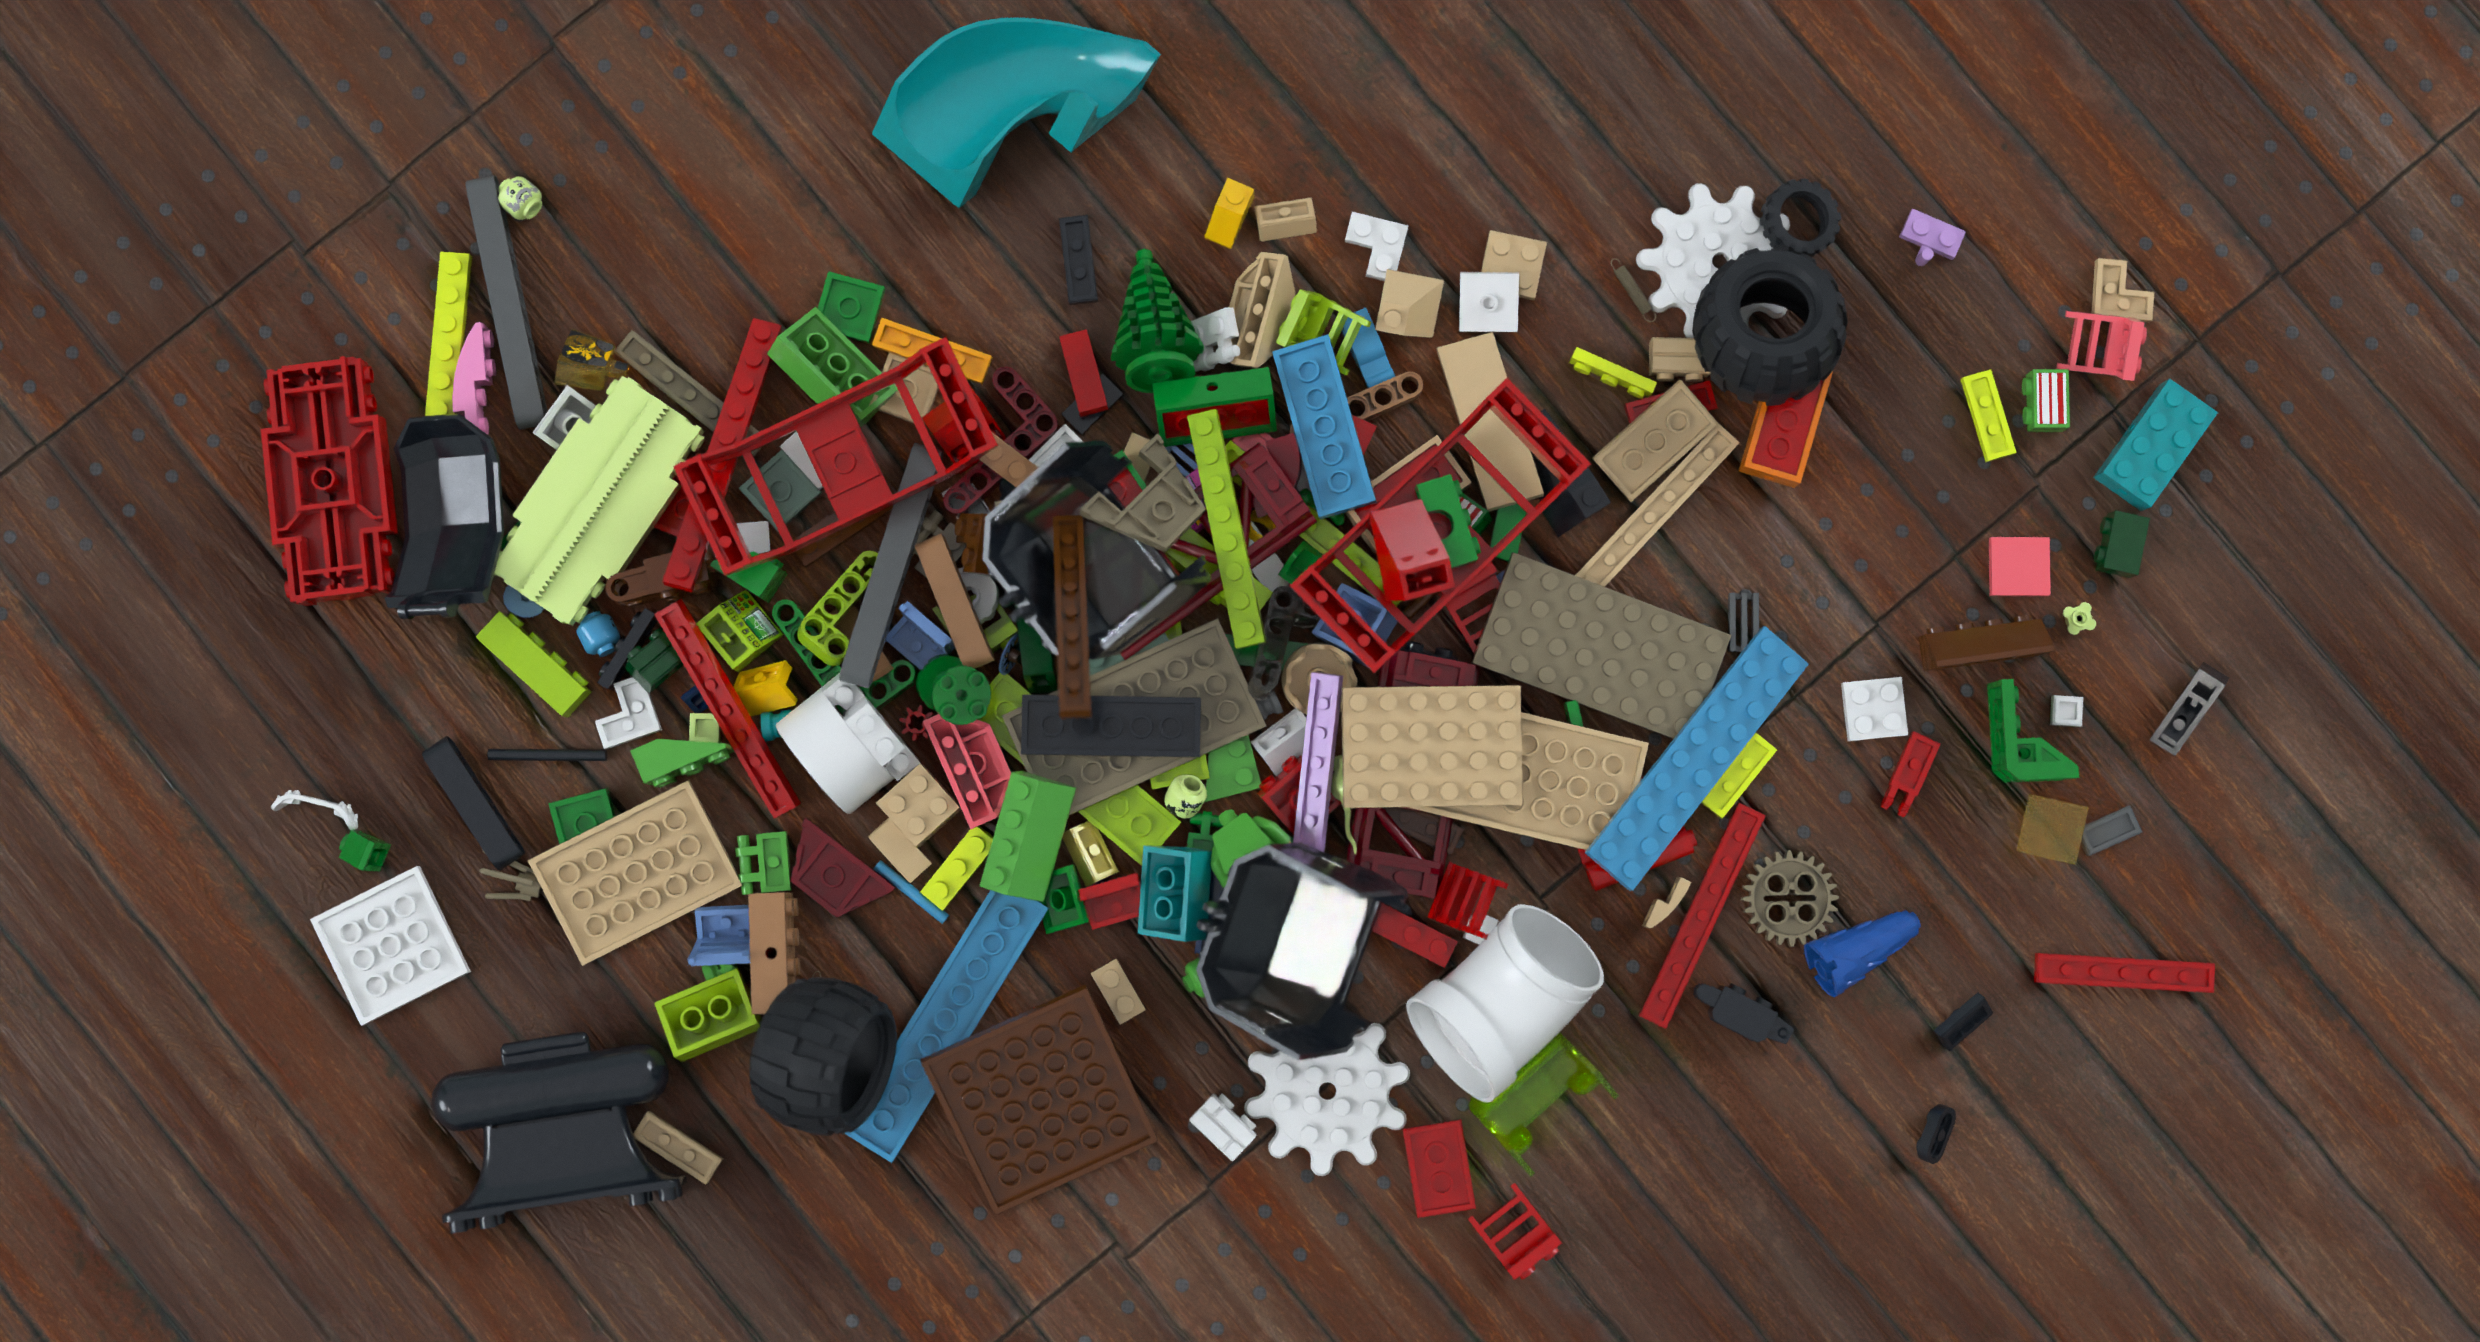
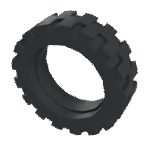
M1801 178L1798 181L1793 179L1779 186L1766 198V203L1761 208L1763 216L1760 218V225L1764 227L1763 235L1765 239H1769L1771 242L1769 245L1772 248L1773 246L1788 248V252L1801 255L1803 252L1813 257L1826 249L1836 239L1834 236L1840 230L1838 222L1841 220V214L1837 212L1838 203L1836 199L1833 200L1830 195L1832 193L1827 188H1821V184L1816 181L1808 182L1809 179ZM1787 198H1802L1811 203L1816 209L1820 219V232L1815 239L1811 241L1798 240L1791 236L1783 227L1780 213L1781 206Z

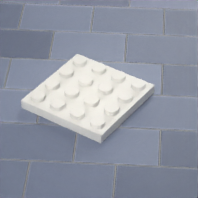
M416 866L310 919L361 1026L471 972L420 866Z

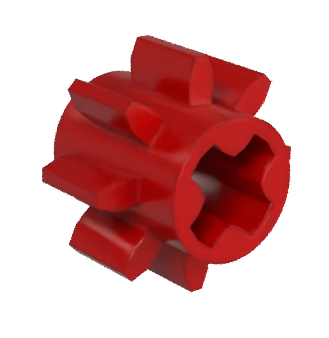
M919 705L918 711L915 712L909 707L906 708L909 714L907 718H899V721L906 725V728L901 733L905 735L912 732V741L914 742L918 740V735H923L926 739H929L923 722L922 730L912 729L911 726L914 724V717L926 720L933 717L934 713L923 714L924 707L922 705Z

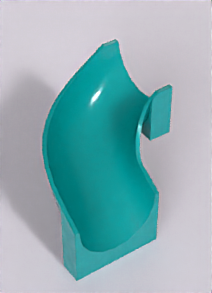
M1024 17L978 21L960 27L941 37L918 56L897 78L872 135L956 207L960 208L976 195L1004 138L1011 131L1031 118L1045 114L1058 115L1049 134L1069 152L1074 151L1137 99L1161 54L1146 41L1064 22Z

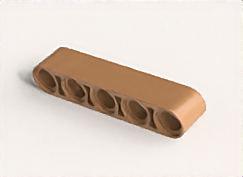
M1405 372L1347 397L1349 406L1355 403L1361 405L1364 413L1358 416V418L1370 421L1417 400L1423 389V380L1415 372ZM1408 380L1413 381L1417 385V391L1411 394L1404 392L1401 386L1402 383ZM1379 392H1385L1390 396L1391 401L1387 405H1380L1375 401V395ZM1293 424L1290 426L1289 434L1294 433Z
M940 533L915 544V549L962 664L976 669L995 661L944 535Z

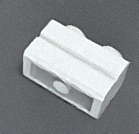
M1213 1093L1190 1117L1189 1121L1233 1162L1257 1136V1133L1253 1131L1256 1125L1245 1114L1239 1117L1231 1109L1235 1105L1223 1093L1219 1097Z

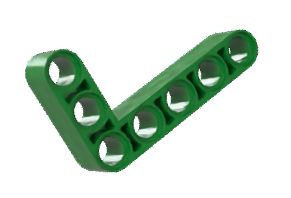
M778 601L772 610L775 622L821 686H824L840 673L842 665H827L823 669H817L814 664L817 656L798 643L797 632L802 620L806 616L805 613L793 601ZM785 607H793L794 617L790 621H782L781 611ZM814 626L805 627V630L810 631L811 636L819 635ZM898 660L891 664L894 669L874 681L870 688L859 687L878 711L916 683L918 672L910 662ZM901 667H909L911 671L910 678L905 682H899L896 678L897 670ZM877 684H884L887 688V693L882 699H875L872 695V690ZM836 705L843 715L846 710L840 705Z

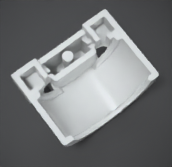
M839 673L776 723V728L790 750L818 785L845 813L851 814L892 780H900L920 764V761L868 700L858 685L840 681ZM835 705H840L846 710L843 714L844 717L840 715L834 707Z

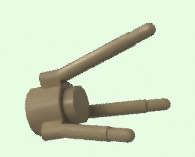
M514 861L509 865L524 872L519 873L518 876L486 868L480 869L481 874L515 882V890L520 891V893L485 894L486 899H522L531 901L532 897L539 898L542 888L531 868Z

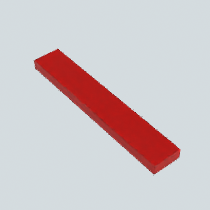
M2035 953L2034 983L2214 993L2215 963Z

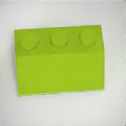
M738 968L654 1003L674 1058L682 1062L756 1032L762 1022L760 1014H752L751 991Z

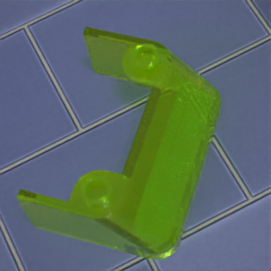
M1559 1032L1540 1052L1516 1072L1517 1077L1512 1085L1491 1102H1483L1472 1097L1469 1108L1505 1150L1532 1177L1535 1172L1521 1157L1532 1144V1134L1526 1128L1568 1088L1577 1095H1585L1600 1084L1614 1099L1619 1095L1599 1070Z

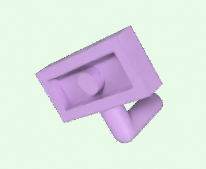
M1912 209L1909 212L1899 238L1920 246L1915 262L1918 266H1924L1933 258L1934 253L1953 260L1966 231Z

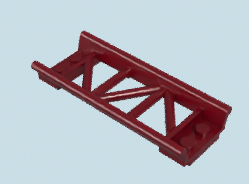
M1260 442L1229 464L1232 478L1238 474L1242 479L1239 514L1251 570L1317 523V520L1301 496ZM1199 485L1194 491L1199 499L1202 500L1204 495L1202 485ZM1254 495L1276 525V528L1249 546L1252 496ZM1205 509L1204 514L1199 520L1212 537L1208 514ZM1178 539L1170 547L1196 558L1205 555L1207 562L1218 565L1216 552L1181 539ZM1124 541L1085 568V582L1116 622L1118 630L1141 611L1139 605L1142 603L1144 567L1134 555L1129 605L1105 571V569L1131 551ZM1158 550L1164 557V559L1167 561V563L1174 570V572L1177 574V576H1179V572L1173 566V564L1168 559L1166 554ZM1219 569L1210 575L1211 581L1181 608L1123 650L1120 654L1126 661L1223 591ZM1140 622L1138 625H1136L1129 633H1127L1121 639V641L1124 640L1131 633H1133L1144 623Z
M1398 650L1380 667L1377 687L1477 686L1480 667L1466 662ZM1383 807L1355 808L1351 835L1357 846V854H1354L1353 846L1349 841L1346 861L1372 870L1407 889L1408 894L1435 899L1443 879L1453 818L1441 816L1433 861H1429L1421 855ZM1398 807V808H1404V809H1409V810L1420 811V810L1411 809V808H1407V807ZM1374 816L1407 856L1369 850Z

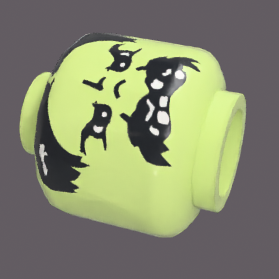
M1179 775L1170 784L1165 794L1164 802L1167 809L1175 816L1192 818L1198 814L1205 802L1207 790L1202 781L1196 776Z

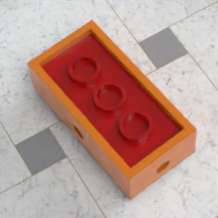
M1833 371L1824 381L1820 380L1818 386L1812 392L1797 400L1791 397L1785 403L1773 406H1766V402H1758L1738 472L1792 488L1801 483Z

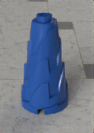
M1904 910L1891 913L1874 921H1865L1849 929L1838 930L1819 939L1812 940L1804 945V955L1809 969L1816 968L1818 975L1814 976L1817 983L1828 995L1835 997L1864 979L1865 974L1886 962L1887 957L1918 935L1921 923L1913 912L1909 913Z

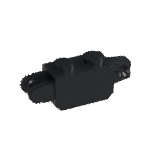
M1698 983V985L1693 987L1694 998L1700 999L1701 1002L1710 1006L1707 1011L1710 1020L1751 1041L1760 1042L1766 1038L1783 1044H1787L1794 1028L1777 1017L1778 1013L1771 1010L1772 1003L1760 997H1757L1754 1001L1745 996L1746 990L1730 983L1729 987L1720 985L1719 989L1709 986V984L1706 985V983Z

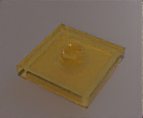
M2029 794L2016 852L2076 865L2089 807Z

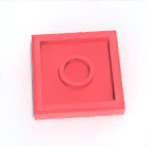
M1990 537V596H2051L2050 537Z

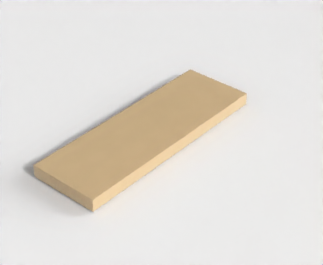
M1493 332L1437 347V354L1460 425L1507 378ZM1489 409L1464 436L1527 500L1544 496L1531 451ZM1470 456L1486 510L1490 512L1517 504Z

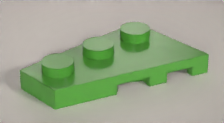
M1249 735L1208 753L1210 779H1207L1206 782L1207 798L1205 803L1260 789L1261 781Z

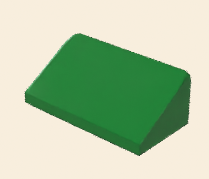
M1518 504L1496 510L1489 544L1491 548L1525 517L1526 512ZM1522 532L1494 559L1508 562L1511 553L1518 554Z

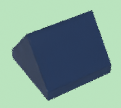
M696 685L681 696V699L694 713H702L708 708Z

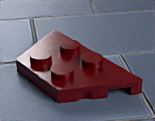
M808 818L804 819L791 882L831 914L839 918L896 889L894 885Z

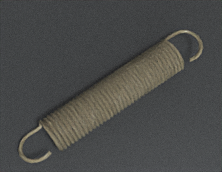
M1625 265L1616 271L1613 267V272L1641 314H1643L1644 319L1648 322L1655 321L1656 313L1654 311V320L1649 321L1645 318L1644 314L1653 307L1649 304V301L1645 298V295L1641 292V289L1637 286Z

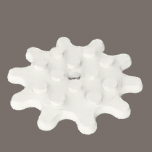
M1698 183L1689 190L1690 208L1685 214L1677 215L1663 207L1657 208L1652 214V223L1661 231L1663 242L1657 248H1647L1639 251L1636 263L1641 269L1655 271L1661 277L1660 288L1652 293L1648 300L1649 304L1653 307L1651 310L1656 313H1662L1672 307L1682 309L1686 315L1683 331L1687 338H1694L1692 332L1693 318L1700 293L1707 283L1709 284L1712 275L1718 270L1714 267L1712 258L1715 255L1723 254L1727 262L1730 259L1736 261L1739 255L1745 251L1759 248L1760 251H1766L1772 248L1769 245L1771 243L1769 239H1765L1763 235L1764 227L1760 225V218L1753 213L1752 204L1755 194L1749 186H1739L1734 191L1730 201L1718 203L1713 200L1709 188L1704 184ZM1780 213L1783 227L1788 231L1790 220L1785 214ZM1757 303L1740 308V312L1744 322L1749 327L1748 319L1756 311H1762L1768 316L1778 319L1785 315L1787 309L1775 304Z
M1286 1016V1017H1288V1018H1291V1019H1293V1020H1296V1018H1294V1017H1292V1016ZM1372 1023L1365 1032L1362 1031L1359 1034H1355L1352 1037L1354 1044L1346 1053L1301 1061L1295 1060L1282 1051L1275 1054L1255 1051L1249 1056L1248 1065L1250 1069L1263 1076L1266 1087L1262 1094L1251 1097L1246 1101L1244 1110L1246 1115L1252 1119L1265 1117L1272 1119L1275 1123L1276 1133L1268 1145L1269 1153L1273 1157L1284 1158L1294 1148H1305L1311 1156L1310 1165L1313 1173L1318 1176H1325L1332 1170L1334 1156L1341 1151L1351 1152L1362 1165L1372 1164L1377 1158V1151L1371 1140L1373 1132L1380 1127L1400 1130L1405 1126L1407 1121L1406 1114L1391 1104L1389 1093L1394 1086L1407 1082L1410 1077V1070L1402 1062L1387 1064L1379 1058L1378 1049L1386 1038V1030L1381 1024ZM1329 1082L1335 1086L1336 1093L1333 1098L1326 1100L1319 1095V1087L1323 1083Z

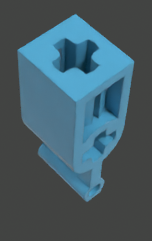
M1363 308L1354 313L1371 321L1370 327L1361 325L1350 351L1362 373L1367 388H1370L1396 376L1386 357L1384 347L1367 308ZM1349 317L1342 329L1344 337L1353 320Z

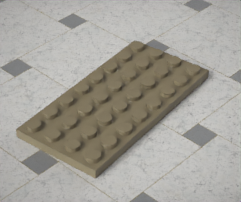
M1513 552L1509 558L1471 663L1570 701L1576 700L1578 704L1674 739L1711 692L1732 635Z
M1218 619L1090 676V696L1201 697L1200 756L1266 727L1265 721ZM1059 690L1048 695H1059ZM1022 707L1002 715L1027 772L1076 787L1069 815L1196 759L1194 757L1022 755Z

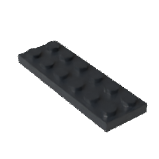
M1022 695V755L1200 758L1201 697L1090 696L1091 717L1060 718L1059 695Z

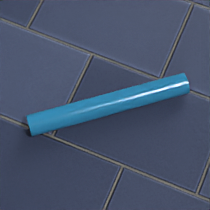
M882 860L874 867L876 872L941 924L950 916L933 904L918 889Z

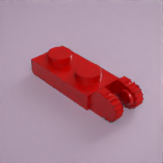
M1915 731L1911 732L1888 783L1889 788L1881 802L1882 808L1887 810L1892 805L1897 790L1906 793L1899 805L1898 815L1903 818L1906 816L1914 798L1918 796L1941 743Z

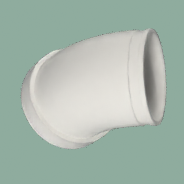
M1516 905L1509 910L1505 918L1498 923L1487 939H1484L1442 981H1431L1407 1001L1406 1009L1418 1038L1442 1070L1458 1086L1474 1098L1483 1102H1491L1515 1082L1516 1072L1540 1052L1591 999L1592 995L1602 986L1604 974L1601 964L1592 949L1566 923L1540 908L1530 905Z

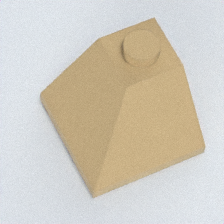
M1387 269L1375 330L1403 336L1433 338L1444 280Z

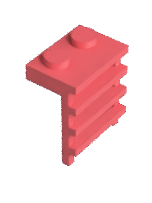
M2066 311L2065 317L2075 318L2067 364L2057 363L2056 369L2114 375L2122 380L2134 381L2135 374L2140 372L2142 358L2139 356L2140 346L2144 345L2147 337V328L2144 327L2145 322L2133 317ZM2088 319L2092 320L2085 365H2076L2083 320ZM2101 321H2106L2110 323L2102 368L2093 367Z

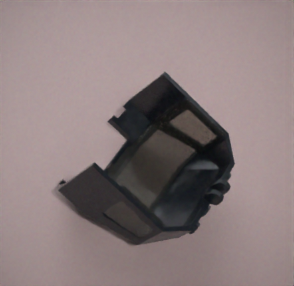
M1103 440L1064 443L985 517L983 561L988 566L987 570L991 577L999 581L1006 590V595L999 600V603L1003 607H1008L1011 604L1017 605L1019 608L1010 615L1012 620L1019 622L1024 619L1030 627L1039 633L1044 647L1048 651L1053 652L1054 655H1057L1053 516L1080 515V509L1098 491L1121 511L1125 509L1108 485L1133 462L1125 456L1118 459L1111 453L1113 451L1112 447ZM1083 517L1089 659L1096 660L1120 654L1181 608L1211 581L1209 572L1203 571L1202 567L1206 564L1205 555L1200 556L1177 576L1157 549Z
M1301 842L1266 845L1235 859L1228 871V880L1224 891L1218 899V903L1213 901L1204 903L1203 910L1211 915H1215L1214 919H1199L1196 926L1203 931L1209 932L1205 945L1199 953V962L1196 968L1209 1010L1297 1061L1346 1053L1353 1046L1354 1040L1352 1037L1358 1030L1361 1029L1365 1032L1372 1023L1344 1006L1382 902L1406 915H1412L1411 907L1405 904V900L1408 897L1407 889L1372 870L1309 847Z

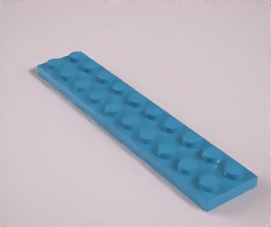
M1766 626L1761 627L1585 851V854L1626 889L1633 891L1809 663Z
M990 890L899 1037L892 1071L877 1107L860 1127L851 1133H845L846 1135L892 1163L935 1095V1091L922 1067L920 1059L972 1035L1049 910L1047 906L1037 900L1008 896Z

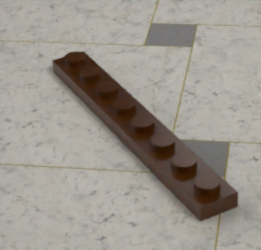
M1053 516L1060 718L1091 717L1083 516Z

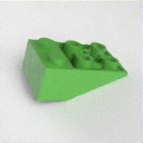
M656 739L630 752L643 783L664 788L676 783L675 777L687 775L689 777L703 771V765L714 762V765L729 760L731 758L730 753L734 752L731 745L725 743Z

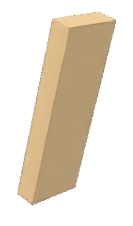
M647 1111L633 1133L637 1141L705 1185L708 1184L724 1159L651 1111Z

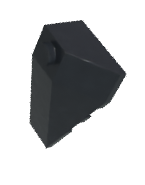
M1546 409L1540 411L1562 433ZM1531 452L1544 492V496L1539 497L1541 501L1560 483V480ZM1587 468L1542 514L1556 536L1560 537L1605 509L1611 501L1589 468Z

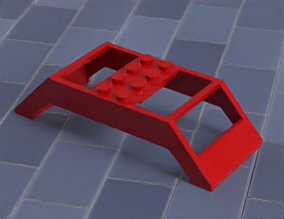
M944 337L919 349L917 353L891 370L735 444L704 454H698L673 466L719 565L724 575L727 576L789 555L947 480L998 447V444L947 337ZM926 363L970 454L947 469L903 380ZM893 384L896 385L937 471V474L895 494H892L850 406ZM794 431H797L838 517V521L796 541H793L752 454V451ZM743 456L785 544L783 547L753 557L709 468L711 465Z
M1508 378L1498 385L1461 425L1370 511L1417 500L1415 486L1427 482L1422 476L1458 443L1527 515L1493 548L1471 526H1468L1471 538L1476 536L1481 553L1477 554L1478 560L1475 563L1452 570L1455 587L1450 588L1413 624L1392 601L1386 600L1385 594L1344 553L1371 526L1369 513L1290 585L1301 599L1373 673L1420 631L1591 465ZM1489 409L1560 480V483L1535 507L1464 436ZM1439 513L1430 514L1429 516L1440 539L1447 538L1451 532V524L1448 518ZM1336 558L1405 628L1406 631L1390 646L1318 574Z

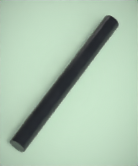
M488 749L487 757L488 760L607 761V750Z

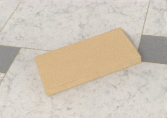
M1678 380L1593 456L1592 459L1623 495L1632 502L1719 423L1683 381Z

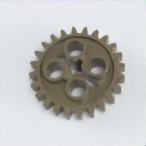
M1791 850L1785 851L1784 859H1782L1779 852L1773 853L1774 861H1771L1767 856L1763 857L1765 866L1762 867L1754 864L1753 867L1757 874L1746 875L1752 882L1751 885H1742V888L1749 892V896L1741 898V901L1749 902V906L1742 911L1743 913H1752L1753 915L1747 921L1748 924H1759L1755 930L1756 934L1764 930L1767 931L1765 935L1766 941H1770L1776 936V945H1782L1785 938L1787 939L1788 946H1794L1795 938L1798 939L1801 945H1805L1806 935L1812 940H1816L1815 930L1825 933L1827 930L1822 923L1824 921L1833 923L1834 921L1828 915L1829 911H1838V908L1831 905V901L1839 899V896L1830 893V890L1837 887V884H1828L1827 882L1832 873L1822 874L1821 871L1825 864L1819 863L1814 866V856H1809L1804 861V855L1801 851L1796 854L1795 858H1793ZM1773 875L1781 880V887L1777 892L1771 891L1768 887V880ZM1802 875H1806L1811 882L1810 888L1805 892L1800 890L1797 884L1799 877ZM1790 890L1791 895H1814L1816 899L1814 901H1792L1789 905L1787 901L1766 902L1764 901V896L1788 895ZM1804 904L1809 906L1812 912L1810 919L1807 921L1801 920L1798 915L1799 908ZM1773 905L1779 906L1782 910V917L1777 922L1772 921L1768 914L1769 909Z

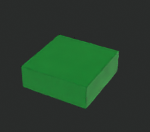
M1574 700L1564 703L1567 723L1584 727L1578 701Z

